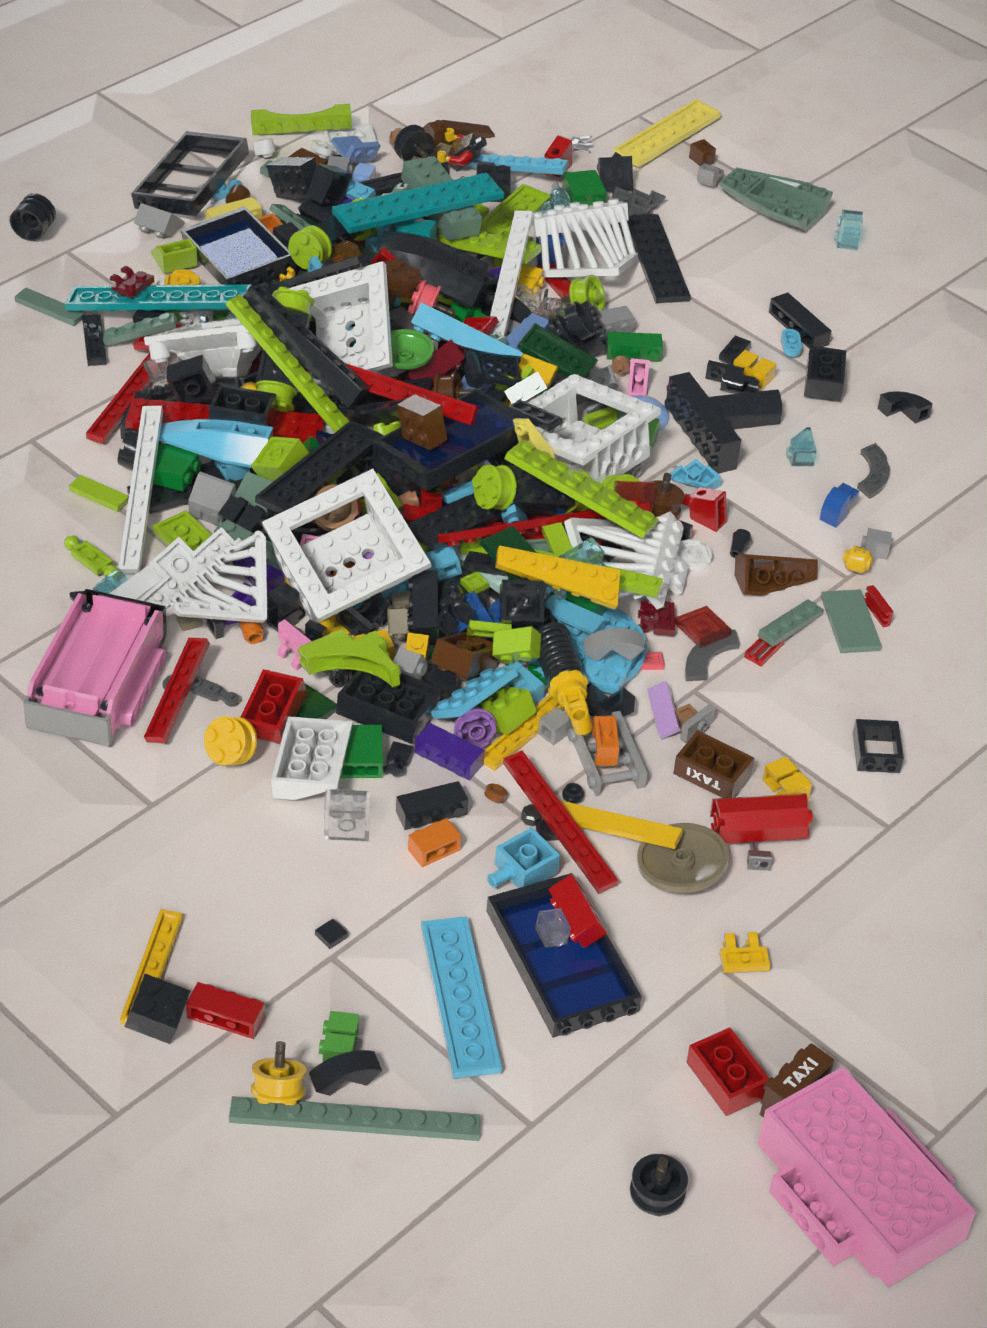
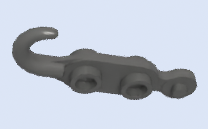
M171 675L167 676L163 680L162 686L164 690L169 682ZM199 676L195 677L189 692L211 701L223 700L229 706L238 703V695L236 693L225 692L219 684Z

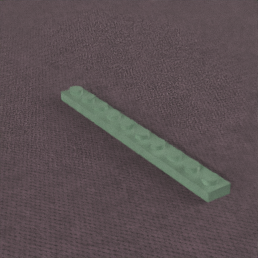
M232 1096L229 1123L479 1141L480 1114L297 1101L295 1105H285L283 1103L262 1104L257 1102V1098Z

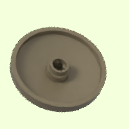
M669 824L670 826L683 829V835L676 849L641 842L637 859L641 875L649 884L666 892L693 893L704 890L718 882L728 867V849L723 838L712 829L699 824Z

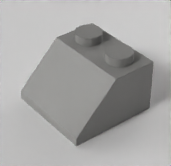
M141 203L134 224L138 225L141 231L149 233V230L154 231V235L164 238V236L172 237L184 225V221L172 213Z
M199 472L188 500L189 513L197 519L218 526L221 521L218 513L229 497L235 495V484Z

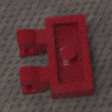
M128 266L121 268V272L126 274L123 278L117 274L110 276V280L115 282L111 286V290H118V294L134 298L155 282L154 275L143 271L134 273Z
M640 601V610H638L640 624L638 625L643 632L647 633L653 630V634L674 637V602L665 601L664 607L656 609L653 604Z

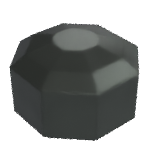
M529 804L523 807L521 820L525 825L536 826L542 820V816L533 804Z

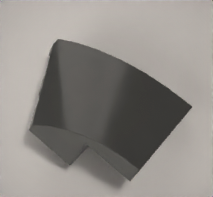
M615 187L611 199H619V201L627 203L628 216L645 214L663 202L666 196L653 190L648 195L637 189H633L630 193Z

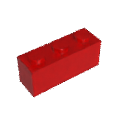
M572 874L548 889L552 895L550 902L557 911H561V914L558 916L565 927L569 926L570 930L567 932L574 943L578 941L585 948L607 934L584 890Z
M197 982L186 1002V1016L188 1019L254 1039L265 1018V1003L255 998L238 995L233 991H226L210 984Z

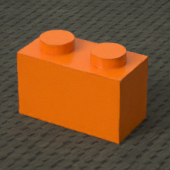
M447 818L434 822L421 830H416L408 836V851L421 867L460 851L461 834Z

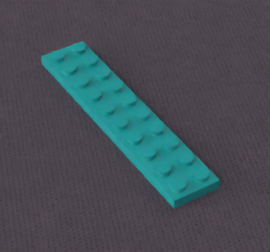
M481 173L333 206L332 213L348 233H353L504 199V192L487 173Z
M252 284L150 285L134 298L118 294V290H111V286H73L65 302L66 311L74 312L90 310L92 312L99 310L111 312L117 310L187 311L189 309H198L199 311L216 309L221 311L229 309L225 305L229 299L238 295L243 297Z

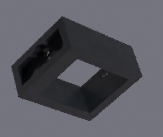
M856 719L853 729V742L857 771L900 773L904 757L899 721ZM864 740L893 742L894 754L865 753Z

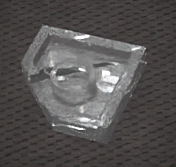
M518 282L515 298L522 301L532 313L542 316L544 312L541 295Z

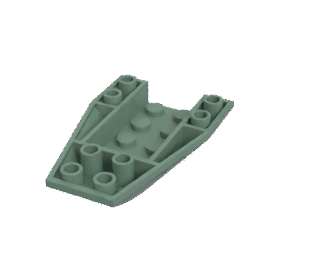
M737 167L719 182V185L727 193L748 208L770 219L805 232L823 217L833 195L832 191L812 185L809 182Z

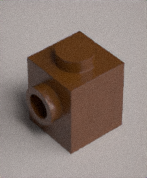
M705 139L691 143L689 158L699 166H702L704 163L712 164L715 160L716 148Z

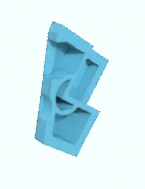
M697 459L685 467L680 465L670 473L672 475L671 480L698 488L717 489L722 486L721 476L709 465L705 467Z

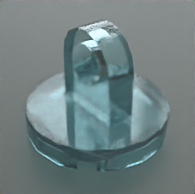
M562 188L552 190L550 201L545 202L539 212L545 214L547 210L554 209L555 205L569 206L571 202L569 195Z

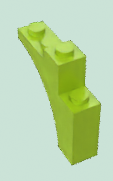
M341 629L298 647L300 664L309 675L327 670L350 669L378 676L392 687L400 685V667L390 659L386 651L388 649L387 641L376 631L354 639L344 629Z

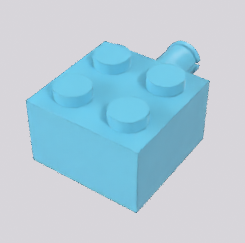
M531 827L496 847L495 866L499 870L487 875V881L492 888H496L507 880H510L517 888L545 881L558 873L560 854Z

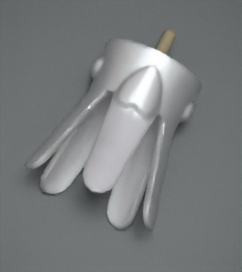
M572 136V149L591 153L588 150L589 147H592V144L581 141H588L592 136Z

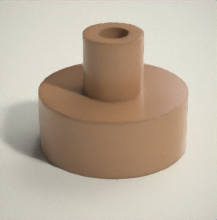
M616 356L613 358L611 367L614 373L624 375L629 371L630 361L627 357Z

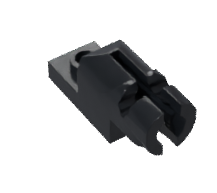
M711 360L708 361L705 379L721 382L720 390L739 394L757 392L760 387V380L744 375L745 368Z

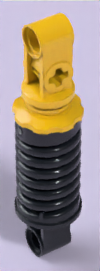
M544 608V623L536 630L541 634L540 658L538 660L548 684L549 694L558 701L560 706L565 708L574 732L578 735H586L593 729L585 701L587 698L588 679L582 670L570 638L569 629L564 624L555 622L551 610Z

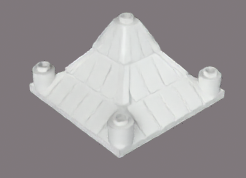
M237 318L190 324L144 337L145 345L149 346L151 360L155 359L156 363L167 361V357H170L169 352L177 354V357L182 360L203 354L214 377H242L248 375L253 360L263 349Z

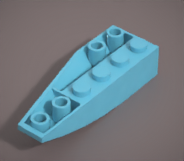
M217 419L175 421L161 424L159 441L225 464L252 468L250 465L270 437H273V427Z

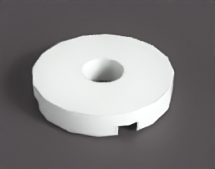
M694 539L680 541L677 554L682 560L686 561L689 571H700L710 566L713 553L707 544L703 545L701 541Z

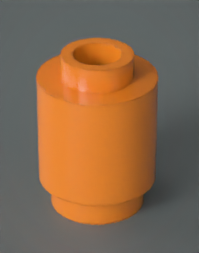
M239 621L243 637L248 643L256 644L263 639L264 631L261 623Z

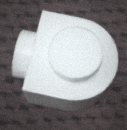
M265 138L253 142L255 155H263V158L273 156V152H276L273 138Z

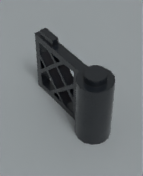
M473 349L463 352L465 358L461 360L463 363L462 367L466 382L472 388H478L484 383L512 387L522 381L516 358L483 356ZM504 364H510V365H512V367L509 368V367L505 366ZM499 368V369L503 370L504 372L501 373V372H499V371L496 370V369ZM491 373L496 377H489L488 375Z

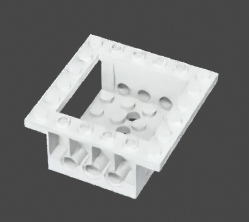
M383 261L289 288L290 290H305L309 292V296L314 299V305L310 307L309 313L316 319V337L343 362L391 377L393 362L386 264ZM355 324L353 330L348 331L350 325ZM356 340L354 346L349 348L350 343ZM308 372L327 396L333 395L320 380L315 379L312 373Z
M576 374L570 375L562 382L528 402L562 417V424L549 432L535 426L553 449L555 459L565 462L568 467L575 471H586L593 481L602 483L605 478L611 475L626 473L650 456L648 423L661 415L660 408L651 403L631 397ZM578 393L628 414L603 430L578 420L576 394ZM496 422L497 430L505 428L504 425Z
M373 469L262 522L265 531L272 541L279 567L290 586L299 592V601L309 619L317 623L431 567L429 559ZM362 496L365 497L366 515L302 546L298 544L291 530ZM367 552L374 554L371 559L363 558V555ZM349 561L355 563V566L352 568H346L344 565ZM330 570H334L337 572V574L334 577H328L326 575V573Z

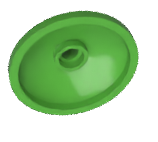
M410 329L391 331L392 368L399 370L416 369L431 360L434 354V345L427 335Z

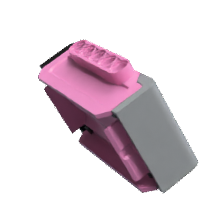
M85 589L83 594L78 593L30 680L27 696L23 702L26 727L111 747L122 724L127 726L134 725L165 663L166 650L161 647L167 633L166 606Z

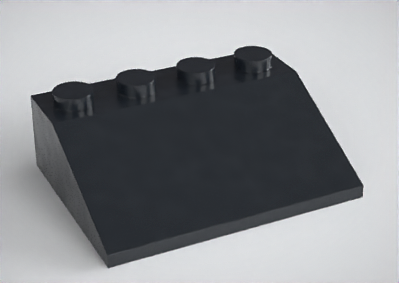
M357 671L338 693L336 714L363 725H382L383 733L413 744L415 738L425 728L432 715L430 711L437 706L444 689L403 673L399 675L400 685L392 687L378 676Z

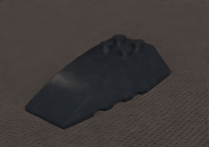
M432 377L403 380V382L432 391ZM367 391L357 405L348 408L340 402L335 394L328 396L349 421L352 420L361 425H374L378 423L389 425L390 423L400 421L397 404L406 400H393ZM313 406L307 410L308 414L315 413L319 415Z

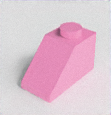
M631 358L627 395L646 396L650 360Z

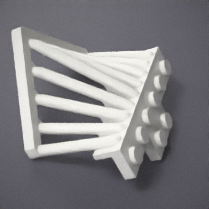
M609 199L607 203L596 201L590 206L588 204H580V202H572L566 207L564 205H555L554 209L547 210L545 214L534 212L531 225L534 226L535 237H541L543 277L617 276L637 262L638 253L635 252L627 223L629 220L627 203L621 202L619 199ZM618 222L621 223V227H622V231H623V234H624V238H625V242H626V245H627V249H626V246H625V243H624V240H623V237H622L621 230H620V227H619ZM582 230L588 232L608 267L597 266V262ZM570 231L576 233L591 268L581 267ZM558 233L564 234L574 268H564ZM548 235H552L557 269H550Z
M671 512L656 517L659 519L657 525L643 539L611 520L570 518L564 521L569 541L575 552L574 558L588 561L585 554L588 551L634 560L636 563H593L663 578V585L658 598L646 596L656 609L664 607L668 588L675 596L682 594L689 567L677 552L684 527ZM582 532L632 548L636 552L590 543L585 544L581 540L579 533ZM619 590L618 598L633 593L624 590ZM634 593L633 598L636 600L645 595Z
M221 527L195 551H192L178 537L149 563L162 580L136 602L137 604L151 607L147 617H152L154 611L157 610L163 612V618L176 614L181 617L263 623L267 619L265 535L260 531H256L252 536L243 541L240 538L234 541ZM255 543V547H251L250 549L243 550V549L247 548L248 546H250V545H252V544ZM248 557L255 559V567L251 568L224 564ZM217 572L252 576L256 579V586L250 587L221 577ZM208 581L247 595H252L256 600V606H250L214 588ZM200 590H202V591H204V592H206V593H208V594H210V595H212V596H214V597H211V596H209V595H207V594H204V593H202Z

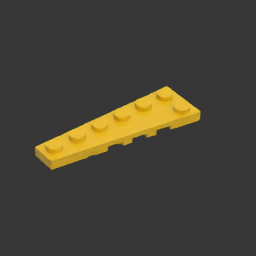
M499 546L497 549L495 568L520 577H526L529 580L544 581V583L552 585L554 589H564L571 592V595L577 597L581 595L591 599V602L611 609H616L618 606L619 569Z

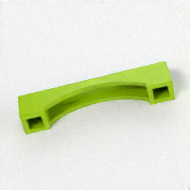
M350 103L335 104L329 109L307 114H280L267 111V109L251 110L252 135L352 129Z

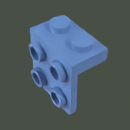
M357 136L334 137L331 140L342 157L350 158V163L373 161L381 147L378 141L362 143Z

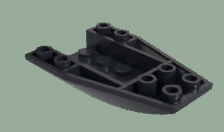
M384 231L375 253L378 254L383 247L386 248L395 258L401 259L406 264L419 269L421 280H427V284L434 287L442 286L440 295L472 309L489 267L488 263L455 247L428 237L404 232Z

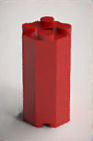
M806 793L712 799L710 817H713L714 823H711V829L719 834L726 844L809 838V823L813 822V814L811 810H808V797Z

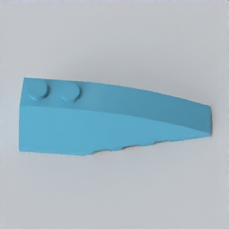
M422 302L411 321V325L414 326L413 330L421 333L426 332L431 335V339L437 342L442 340L447 343L452 339L456 346L462 349H473L481 354L521 359L523 355L522 352Z

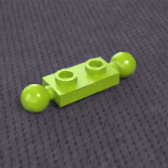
M69 535L65 538L64 546L67 550L71 551V556L98 576L104 572L105 579L111 582L116 581L120 577V570L113 565V560L88 541L80 544L79 538L75 535Z

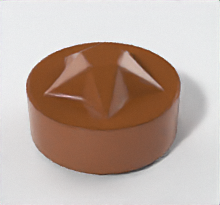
M491 783L486 786L484 795L489 800L500 803L505 801L507 791L501 785Z

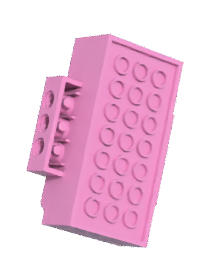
M843 1066L765 1110L758 1146L780 1170L773 1174L769 1192L833 1267L853 1255L872 1277L880 1278L889 1288L967 1239L976 1211L953 1187L955 1179L890 1108L884 1111Z

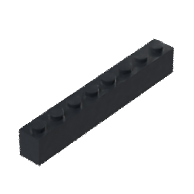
M262 285L250 286L243 298L259 314L264 323L298 360L299 364L306 367L315 379L320 380L329 392L339 398L343 405L348 408L357 405L370 386Z

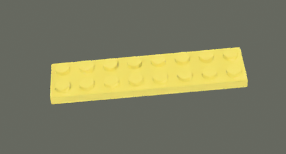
M694 99L615 147L613 154L617 152L621 156H632V164L641 167L720 118L721 111Z

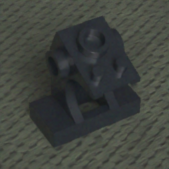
M379 592L363 602L359 611L349 607L339 612L335 621L354 636L366 635L375 631L380 626L384 627L388 623L387 609L390 600L388 598L385 599L383 594Z

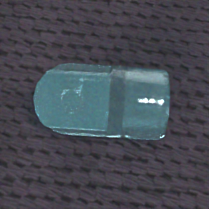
M114 570L99 581L91 591L92 602L93 595L105 596L118 588L122 583H125L127 581L125 574L119 570Z

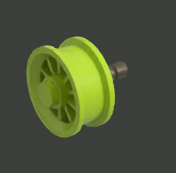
M589 275L585 279L581 277L573 279L570 285V296L561 298L562 304H572L575 301L582 304L588 300L592 305H596L599 311L604 310L605 307L604 288L599 278L595 275Z

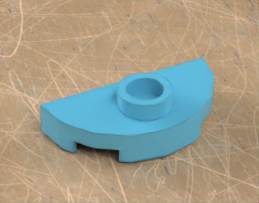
M515 504L509 506L507 512H502L501 514L505 524L528 520L527 515Z

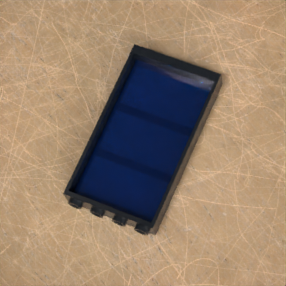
M245 206L181 229L183 240H192L197 248L198 261L221 285L252 284L253 286L278 278L281 273L286 275L288 267H291L294 271L297 270L289 250Z
M475 389L457 398L458 400L479 406L474 425L443 416L447 440L431 450L405 440L402 436V428L400 427L373 441V458L428 491L519 443L513 419H529L531 422L532 419L483 391Z
M573 873L488 896L486 912L552 1038L560 1035L565 1036L580 1029H588L593 1025L603 1022H611L616 1018L626 1015H633L640 1011L642 999L640 992L608 935L605 934L585 948L578 941L574 943L567 932L570 930L569 926L565 927L558 916L561 914V911H557L550 902L552 895L548 889L570 874L573 875Z

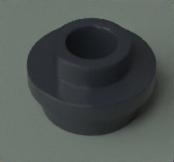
M569 783L563 789L562 797L567 802L579 803L584 798V791L579 784Z

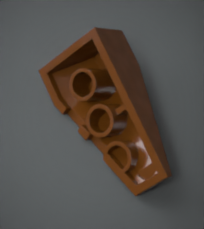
M436 120L422 127L433 137L434 148L440 142L452 145L453 141L448 142L445 139L447 128L454 129L455 135L467 136L473 133L477 138L482 136L485 139L495 137L494 132L488 125Z
M751 554L735 555L734 576L743 595L763 596L817 580L818 559Z

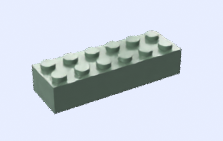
M435 156L412 159L403 163L401 179L404 183L410 185L412 189L453 180ZM474 206L429 215L433 221H436V226L447 240L479 235L482 216Z

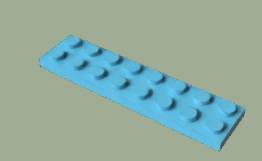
M467 916L421 921V930L453 1079L501 1073V1061Z

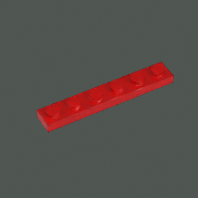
M207 638L187 639L144 735L147 742H167L210 645Z

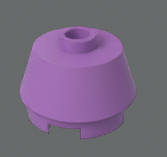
M478 706L473 707L461 717L456 718L454 735L480 748L489 745V740L493 737L494 733L496 734L495 718L491 713Z

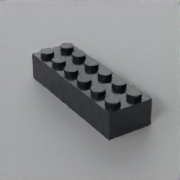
M690 372L669 376V382L666 387L667 396L664 402L666 409L669 410L674 420L678 422L683 432L690 438L691 443L696 446L700 455L705 458L708 465L714 471L720 474L736 470L741 438Z

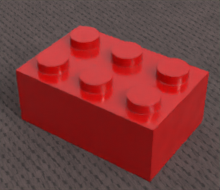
M266 669L262 670L241 714V717L248 720L254 727L257 739L281 744L288 716H297L307 694L303 678Z
M731 1027L689 1045L686 1063L725 1116L761 1101L765 1093L764 1085L769 1077Z

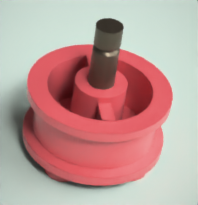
M425 279L420 280L416 288L418 292L415 291L411 299L413 305L410 304L407 310L414 316L422 302L451 317L454 312L453 309L437 303L442 286L434 287L427 284Z

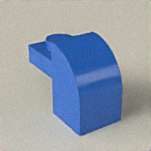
M842 483L838 488L834 486L823 503L819 520L837 528L846 519L848 506L859 496V490L845 483Z

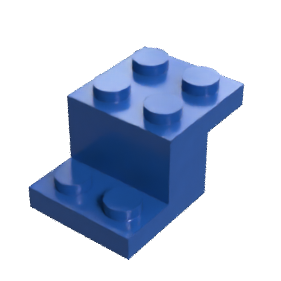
M475 591L464 595V602L470 604L474 609L475 617L473 621L499 623V600L494 601L486 609ZM455 617L458 626L457 630L452 634L461 632L467 628L469 623H462Z

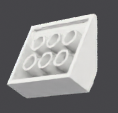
M288 716L271 778L273 798L297 800L337 789L353 721Z

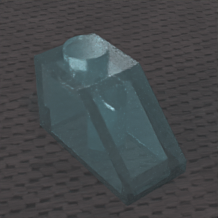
M806 427L791 439L790 447L786 449V457L790 459L791 466H814L817 451L811 427Z

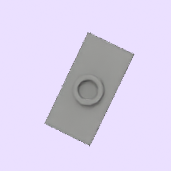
M708 704L683 723L680 740L687 743L697 730L704 732L714 722L716 707Z

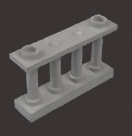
M620 711L612 712L611 716H616L619 749L622 755H618L617 764L623 763L627 765L629 769L627 771L599 775L596 768L605 766H596L595 759L593 760L590 752L596 751V743L586 744L583 738L592 736V730L586 735H578L574 732L572 723H570V728L567 730L568 739L574 744L586 772L588 786L593 789L595 796H600L601 784L630 779L634 781L637 789L646 787L648 772Z

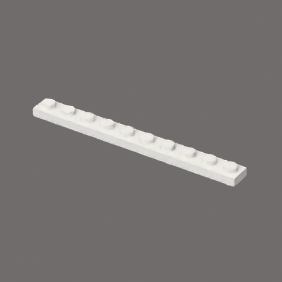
M515 211L490 314V316L497 317L499 322L488 336L498 332L506 337L533 220L532 211Z
M142 406L118 567L120 574L139 573L141 570L163 417L162 406Z

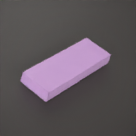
M667 681L648 688L647 691L660 738L663 739L680 732L677 713Z

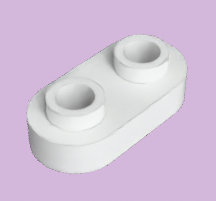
M319 140L312 141L311 148L314 149V152L319 153L320 157L329 159V156H333L334 148L328 143Z

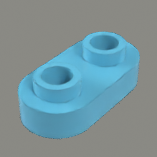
M794 329L783 330L781 335L783 352L789 357L799 356L802 351L799 332Z

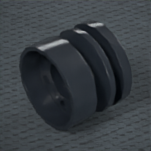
M31 193L26 195L12 212L9 222L11 228L19 237L27 241H36L42 237L56 219V210L51 201L45 196Z
M577 301L565 307L564 312L558 311L556 315L553 314L548 317L552 333L574 346L579 344V339L585 341L595 335L594 324L589 314Z

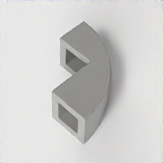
M626 628L600 630L583 639L585 655L597 662L611 650L631 661L645 649L643 635Z

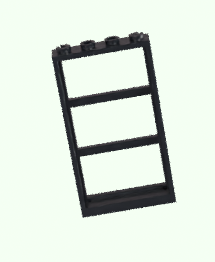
M186 131L131 193L134 208L139 209L142 203L169 213L197 216L249 154L247 138ZM189 151L228 156L218 169L179 164ZM173 170L212 175L201 188L162 183ZM155 190L195 194V196L190 199L153 194Z

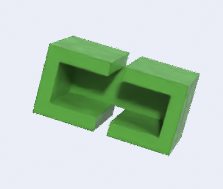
M330 1011L329 1020H324L322 1034L326 1035L325 1040L321 1039L318 1053L323 1055L322 1062L336 1055L355 1051L354 1046L356 1047L359 1031V1014Z

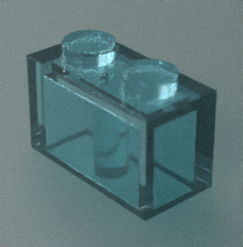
M842 209L841 216L837 217L836 226H839V229L835 230L834 241H837L836 248L857 250L863 222V212Z

